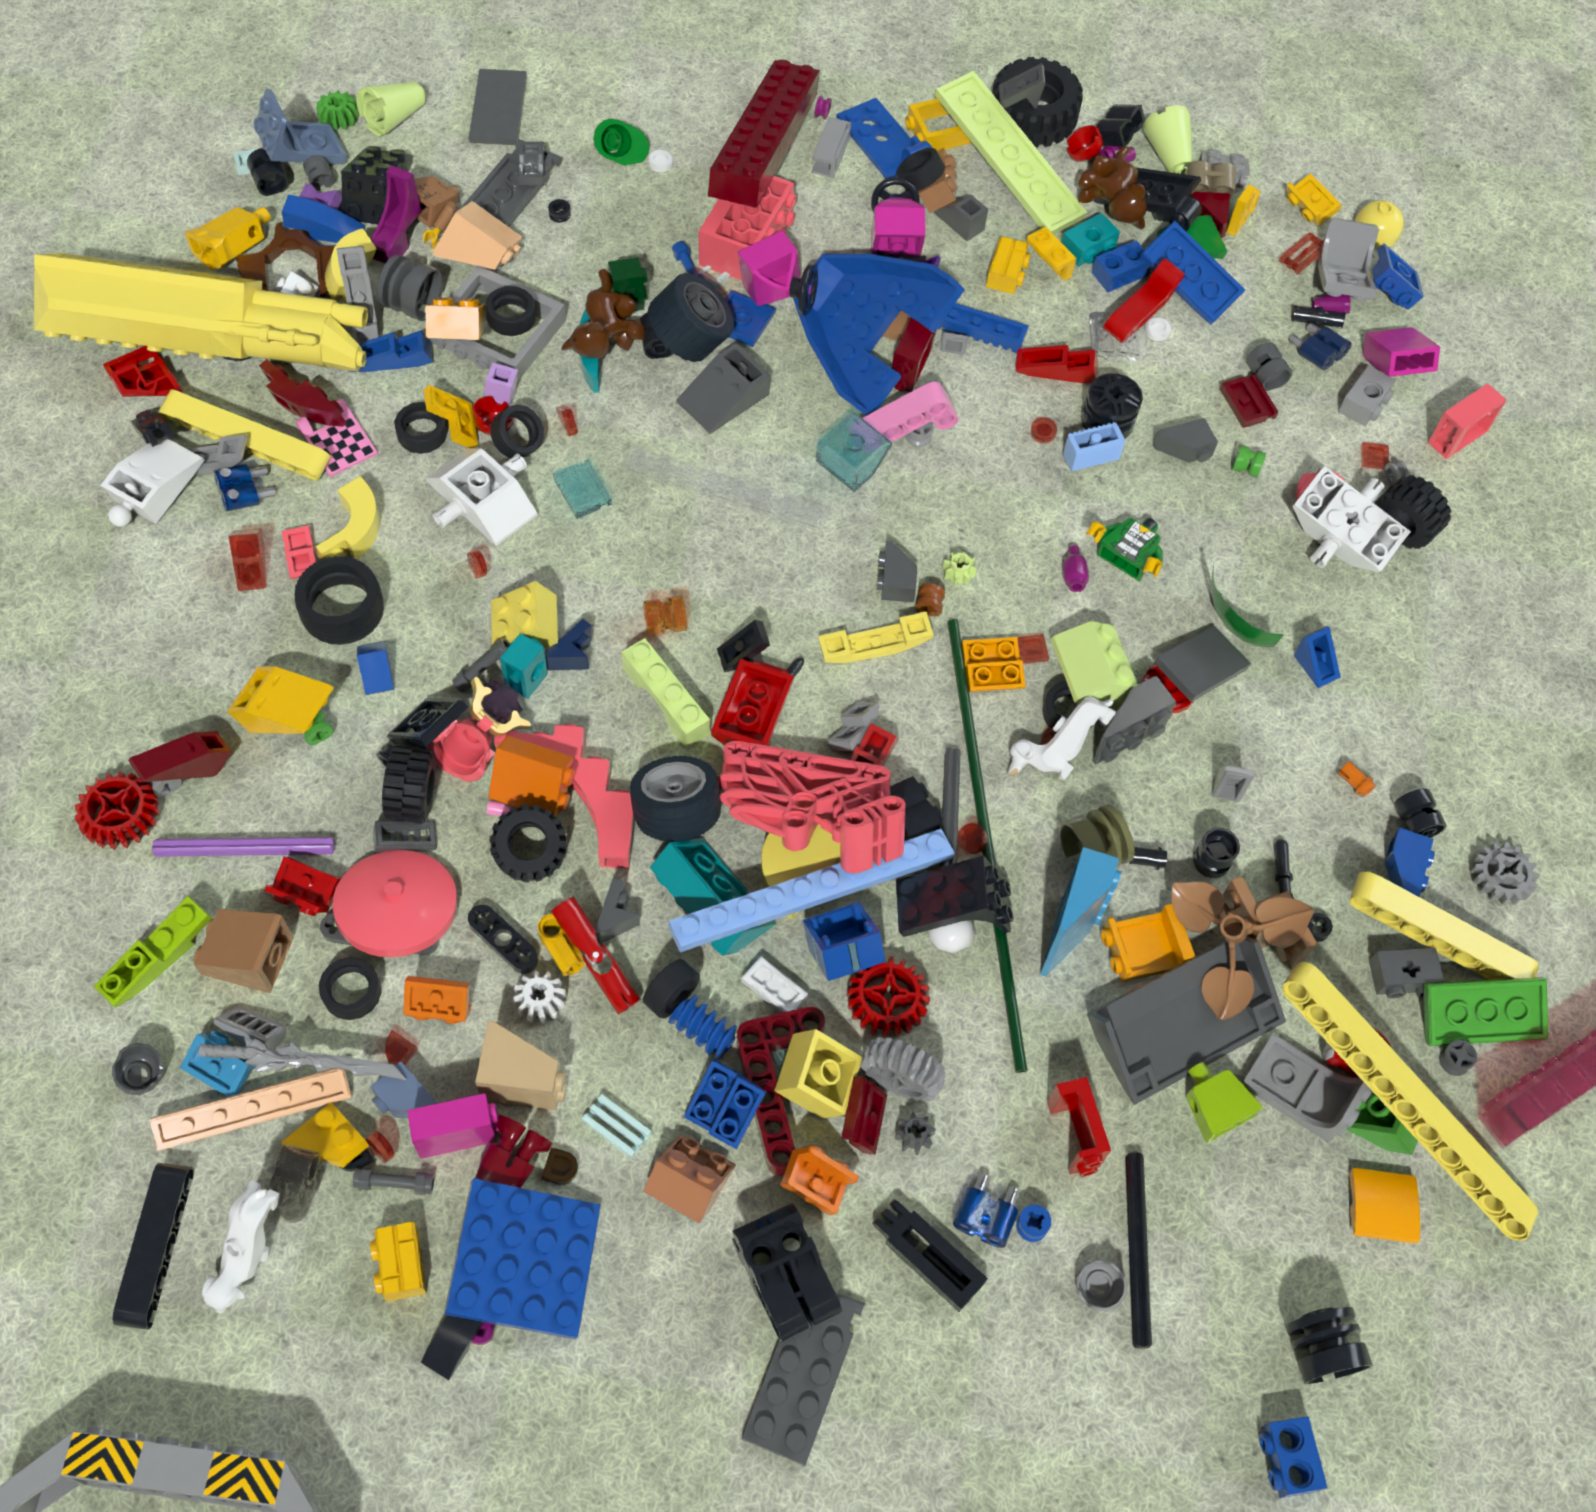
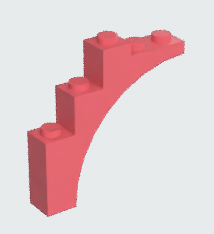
M575 724L555 725L554 735H548L544 732H534L533 734L519 733L516 730H510L503 736L494 737L495 749L508 735L572 756V769H575V775L570 786L585 803L595 823L598 836L599 867L629 869L635 819L630 792L621 789L614 790L613 792L608 791L611 772L609 760L597 756L583 758L585 747L584 727H579Z

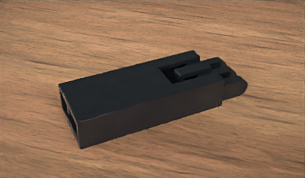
M893 1199L889 1205L897 1213V1216L885 1208L881 1215L889 1224L886 1225L879 1218H876L872 1222L873 1226L887 1238L886 1245L955 1310L960 1312L986 1283L988 1278L915 1211L910 1213L899 1201ZM913 1229L930 1244L922 1254L915 1249L920 1241L910 1235Z

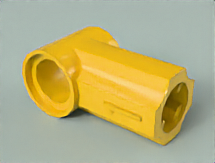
M553 914L544 915L539 920L537 928L541 944L546 947L563 977L572 976L586 965L583 961L582 953L571 944ZM549 929L559 930V933L554 936L545 934Z

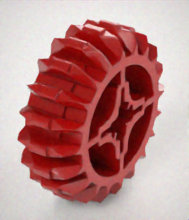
M119 770L116 777L107 772L106 779L101 781V779L95 777L96 784L94 786L86 785L87 794H78V799L81 803L75 805V811L77 812L75 821L79 825V830L86 836L88 841L96 842L102 848L108 844L110 848L116 850L118 842H121L123 847L128 849V840L130 839L139 843L140 838L138 834L142 833L149 836L150 831L147 825L156 826L154 817L160 815L157 807L159 799L154 795L152 786L147 784V782H142L132 772L126 776L124 772ZM139 799L138 809L136 813L132 815L131 812L133 808L136 806L135 802ZM101 804L102 809L98 813L99 817L95 820V813Z
M891 956L888 959V963H881L865 970H860L855 973L856 977L850 979L849 985L852 988L847 990L846 995L851 999L847 1004L848 1009L855 1010L852 1013L853 1020L863 1018L860 1022L861 1029L866 1028L869 1024L872 1026L870 1031L872 1036L877 1033V1029L883 1030L882 1037L884 1039L888 1037L889 1030H893V1035L896 1038L900 1037L901 1028L909 1034L912 1031V1025L918 1027L922 1021L920 1017H925L928 1009L925 1006L929 1005L930 997L926 995L929 987L922 984L924 981L923 974L914 976L916 972L915 965L910 966L908 969L905 968V959H902L899 964H895L894 957ZM885 977L883 984L865 988L873 980ZM895 979L903 982L910 992H908V989L900 988ZM888 986L890 987L889 993L892 994L889 1008L885 999ZM866 1001H869V1004L878 1006L882 1015L874 1012L867 1005ZM905 1005H912L905 1013L892 1016L894 1009L898 1007L905 1008Z

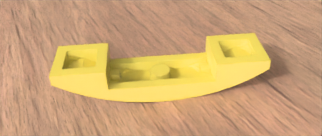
M927 612L899 617L898 624L847 635L846 631L842 630L820 635L818 639L826 663H848L903 652L932 639L934 634Z

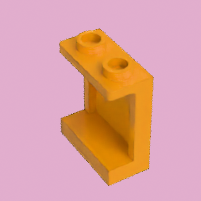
M1172 904L1165 905L1160 913L1115 922L1114 917L1107 918L1103 929H1101L1102 942L1105 947L1109 946L1112 954L1110 957L1111 969L1114 974H1119L1121 982L1163 974L1195 957L1186 929L1177 919Z

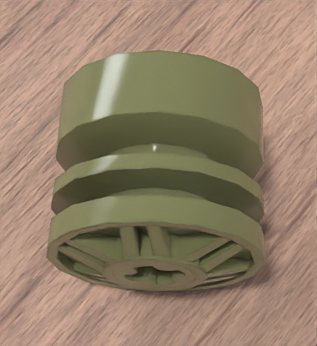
M1110 804L1101 806L1098 810L1089 811L1086 817L1080 815L1061 823L1059 827L1062 849L1067 858L1081 853L1083 847L1119 858L1117 867L1120 864L1132 861L1135 856L1134 842L1129 827L1121 813Z

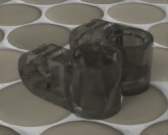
M288 1144L283 1146L278 1156L268 1190L282 1191L276 1209H278V1213L285 1221L296 1223L307 1216L315 1193L318 1192L325 1174L326 1163L320 1161L319 1152ZM299 1203L302 1206L301 1209L294 1210L292 1215H290L289 1210Z

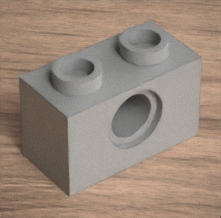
M1368 365L1344 398L1338 412L1366 427L1370 420L1376 421L1383 410V407L1380 405L1382 403L1385 405L1389 403L1395 392L1391 388L1396 379L1388 377L1386 374Z

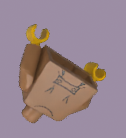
M434 176L414 178L421 212L416 218L427 227H434L433 230H426L423 234L425 244L433 239L431 242L433 249L436 248L439 242L438 235L440 232L444 233L457 211L456 203L460 198V191L457 186H447Z

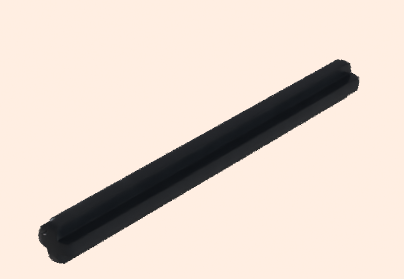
M1131 1152L1125 1157L1132 1342L1134 1348L1148 1349L1152 1345L1144 1156L1142 1153Z

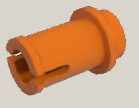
M1351 761L1347 762L1338 772V775L1356 790L1355 794L1357 795L1361 794L1365 797L1376 786L1373 783L1374 779L1364 775Z

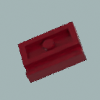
M1255 373L1251 374V377L1248 378L1244 376L1221 384L1220 391L1243 428L1265 422L1268 418L1275 419L1277 417L1278 410Z
M854 1077L841 1138L849 1140V1144L862 1153L876 1155L888 1094L872 1082H866L867 1079L865 1077Z

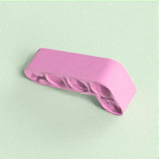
M929 382L857 420L850 426L849 430L858 453L864 454L876 451L931 421L938 429L945 430L956 425L959 419L950 396L939 382Z

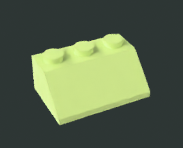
M1089 621L1056 634L1050 639L1075 703L1080 704L1085 697L1090 696L1102 702L1112 699L1113 705L1109 708L1120 709L1132 688L1138 685L1114 625Z

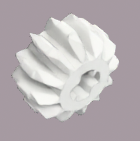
M535 970L533 972L534 978L530 979L523 975L522 982L524 985H515L514 991L517 995L513 997V1004L519 1006L517 1013L520 1017L527 1015V1021L532 1023L536 1016H539L540 1023L544 1025L546 1022L545 1015L548 1014L552 1019L556 1020V1010L564 1009L565 1005L562 999L566 997L565 989L560 988L562 983L559 978L552 980V975L549 971L543 977H540L539 972ZM540 993V996L544 994L545 998L539 1000L537 997L535 1000L534 995Z

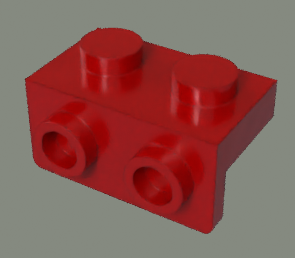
M284 856L273 885H266L264 891L273 894L271 899L285 905H289L292 902L300 906L299 911L316 916L317 913H327L333 903L335 889L341 878L291 857Z

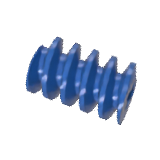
M694 995L689 1000L685 999L674 1010L668 1023H676V1029L679 1032L686 1030L685 1036L688 1039L696 1037L695 1044L698 1047L706 1044L705 1052L708 1055L716 1052L715 1060L719 1061L733 1045L737 1026L733 1025L729 1029H725L726 1017L716 1022L717 1010L707 1015L705 1012L708 1003L705 1002L699 1007L696 1006L699 998L698 995Z

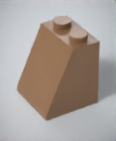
M218 909L215 918L210 919L207 925V936L203 945L199 946L195 952L194 965L200 975L271 993L294 938L282 915Z

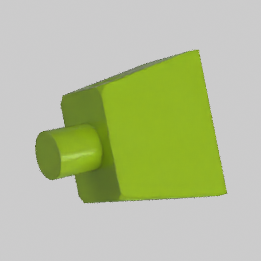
M1201 1062L1188 1071L1196 1086L1191 1088L1185 1097L1206 1143L1256 1117L1263 1109L1261 1104L1230 1070L1226 1069L1213 1076L1206 1064Z

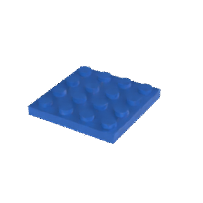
M473 1178L468 1192L443 1315L564 1338H578L600 1204Z

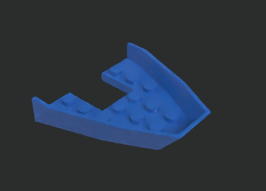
M822 254L815 263L818 270V286L811 312L806 316L802 315L799 312L798 299L793 298L806 337L838 395L867 416L879 409L902 377L870 353L899 312L902 311L934 333L965 289L949 274L933 264L873 254Z

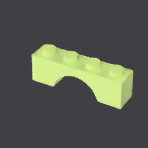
M645 638L621 652L622 667L638 688H644L655 699L664 713L670 729L686 749L710 735V719Z

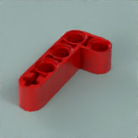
M1165 258L1154 270L1148 281L1108 318L1103 329L1121 344H1124L1167 303L1184 278L1185 273Z

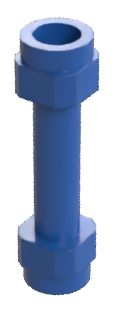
M683 241L676 242L672 246L676 261H681L687 273L695 274L705 279L704 275L699 274L690 258L689 247Z

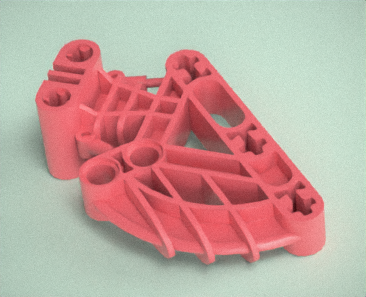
M731 741L724 746V763L721 774L717 776L719 788L723 790L720 799L723 804L730 807L729 813L735 819L782 837L783 846L791 851L805 849L809 845L817 825L820 824L822 829L832 834L834 842L840 843V866L848 873H860L873 868V861L879 866L881 865V858L887 863L903 855L906 803L900 797L890 796L891 772L886 767L743 741Z

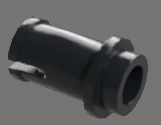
M1135 847V856L1129 864L1156 867V870L1165 868L1167 851L1162 850V847H1158V850Z

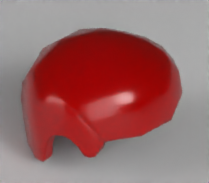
M1088 125L1075 131L1067 139L1069 146L1067 151L1071 159L1076 162L1092 160L1100 153L1103 146V138L1098 127Z
M493 396L479 398L473 404L472 410L473 420L477 429L491 435L490 424L493 418L506 409L508 404L505 401L502 404L497 403ZM514 417L506 420V432L514 424Z

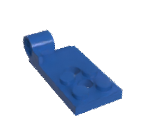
M877 98L836 115V119L852 122L850 137L885 179L896 177L899 165L913 153L925 148H932L929 142H921L916 135L910 138ZM872 121L875 124L871 126L870 124H864L863 122ZM884 136L887 140L879 141L876 137Z

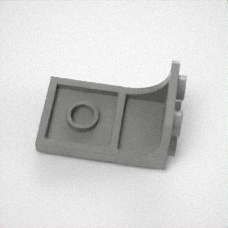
M1332 218L1329 221L1317 262L1322 287L1328 295L1340 297L1341 294H1344L1359 301H1365L1366 298L1374 300L1377 289L1371 274V261L1379 233L1377 225Z
M1274 1034L1270 1036L1242 1082L1249 1092L1326 1142H1329L1335 1135L1341 1137L1346 1129L1354 1124L1360 1114V1111L1357 1109L1362 1102H1366L1372 1093V1090L1361 1078H1349L1329 1070Z

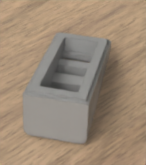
M1225 765L1214 778L1212 796L1236 802L1241 801L1254 778L1255 771Z
M237 1004L214 1019L216 1026L244 1046H246L244 1038L247 1037L253 1040L257 1039L266 1044L268 1048L275 1049L283 1042L286 1027L280 1023ZM235 1016L238 1017L235 1021L230 1020Z

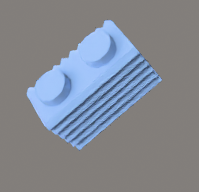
M1115 422L1112 424L1108 423L1107 425L1103 424L1102 427L1098 425L1097 428L1084 429L1083 432L1079 430L1078 433L1068 434L1063 456L1070 471L1119 460L1125 439Z

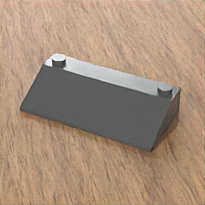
M1246 937L1243 942L1235 946V971L1243 970L1252 976L1254 994L1248 1006L1241 1013L1230 1019L1219 1020L1216 1017L1215 1013L1206 1003L1201 989L1202 980L1211 969L1225 967L1229 970L1230 955L1229 942L1227 941L1210 948L1087 1014L1101 1050L1134 1105L1190 1075L1188 1071L1201 1062L1208 1065L1286 1022L1258 940Z

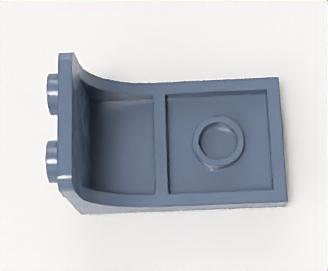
M265 89L264 95L259 102L258 116L254 119V130L258 134L263 149L266 150L271 161L304 163L312 155H322L327 159L328 164L346 163L347 155L331 124L287 121L273 91Z

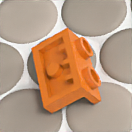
M407 976L404 985L403 1015L413 1016L417 1020L442 1019L451 1024L466 1022L472 1006L469 1003L470 983Z

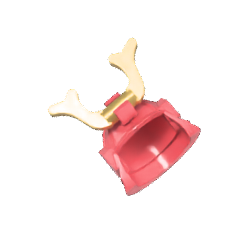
M477 677L470 682L473 688V698L469 707L472 718L455 720L427 746V750H433L436 765L441 770L467 782L479 780L484 774L486 764L495 754L490 749L491 734L503 736L512 729H526L530 726V722L520 718L517 711L509 714L506 724L498 723L483 710L481 701L492 690L484 687Z

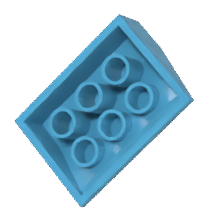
M1085 847L1082 848L1061 900L1040 975L1047 976L1090 933L1094 924H1100L1108 902L1111 901L1114 889L1117 888L1121 871L1116 870L1119 858Z

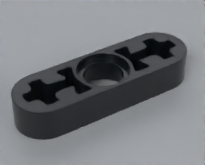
M477 905L470 910L468 922L471 930L510 967L521 974L530 973L537 967L538 955L536 949L491 907ZM488 915V923L493 927L490 933L484 923L480 922L477 925L476 916L484 917ZM508 933L511 935L512 940L506 946H498L494 942L497 935ZM516 945L522 955L530 954V963L521 962L518 964V955L513 951Z

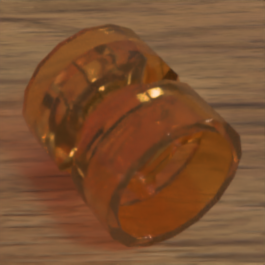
M682 595L666 597L664 602H661L659 599L643 601L648 636L664 634L666 629H669L672 633L687 631V617Z

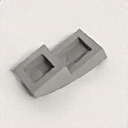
M855 702L840 716L844 726L828 740L831 751L853 752L860 745L870 724H874L880 708L878 702Z

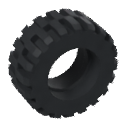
M1027 57L1026 60L1022 58L1017 59L1013 64L1009 63L999 71L996 80H994L992 94L1000 103V84L1042 63L1044 66L1045 86L1040 100L1048 104L1037 105L1035 109L1031 103L1023 99L1004 109L1036 148L1039 145L1049 147L1053 142L1058 144L1064 140V137L1068 138L1076 128L1083 100V89L1077 76L1074 73L1071 74V70L1067 66H1061L1060 62L1055 60L1052 62L1044 57L1040 59Z

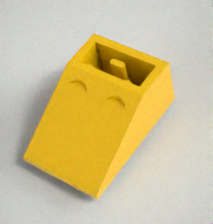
M276 666L257 667L227 712L249 733L304 734L313 725V719L319 710L328 702V696L334 687Z

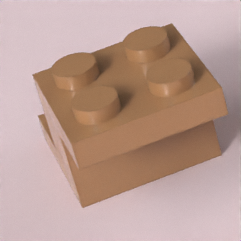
M1241 876L1232 879L1224 891V910L1219 916L1225 918L1228 915H1238L1243 918L1245 923L1251 922L1252 924L1260 925L1256 917V909L1262 902L1270 898H1292L1289 891L1256 902ZM1307 927L1304 936L1299 942L1286 948L1277 947V953L1279 958L1283 962H1287L1290 969H1292L1297 963L1305 961L1317 945V942ZM1247 930V937L1258 940L1261 948L1271 945L1265 940L1263 930Z

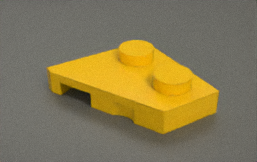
M332 1102L280 1142L291 1153L294 1151L305 1153L311 1159L318 1161L327 1160L330 1164L342 1168L369 1147L365 1139Z

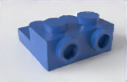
M1384 243L1377 249L1379 260L1372 268L1375 286L1380 291L1389 293L1391 300L1396 305L1409 310L1424 297L1418 272Z

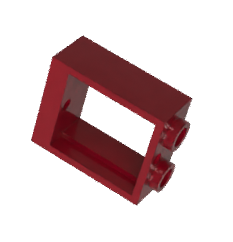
M912 318L897 346L892 363V369L902 376L894 387L898 391L912 392L933 348L937 331L936 329L934 333Z

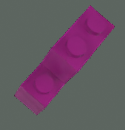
M392 165L386 171L387 196L383 214L374 234L370 238L376 247V252L372 259L386 264L389 258L394 255L403 256L408 250L409 245L405 231L421 212L414 175L407 170H402Z

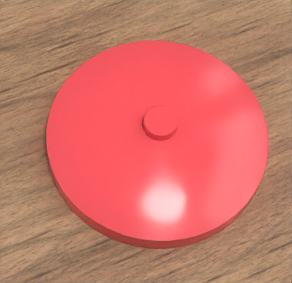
M409 850L380 852L359 861L343 875L333 896L335 922L344 939L358 950L379 957H402L418 953L430 947L448 931L457 912L456 887L447 869L434 858Z

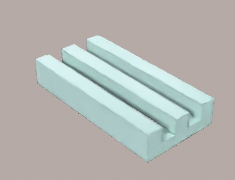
M603 1094L599 1096L596 1104L590 1107V1111L581 1118L582 1122L631 1159L652 1134L651 1130ZM602 1106H605L607 1109H609L611 1112H613L615 1115H617L619 1118H621L623 1121L629 1124L632 1128H634L636 1131L642 1134V1136L640 1138L637 1137L635 1134H633L631 1131H629L627 1128H625L623 1125H621L619 1122H617L615 1119H613L600 1108ZM597 1115L634 1143V1146L630 1148L592 1118Z

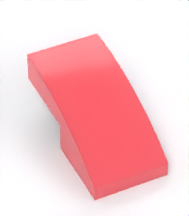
M309 525L281 531L291 580L299 578L306 568L317 562Z

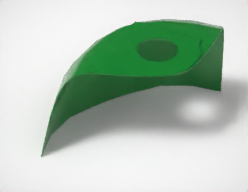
M1213 562L1211 594L1215 610L1226 628L1249 644L1260 647H1274L1284 634L1267 633L1252 627L1222 598V593L1216 589L1214 583Z

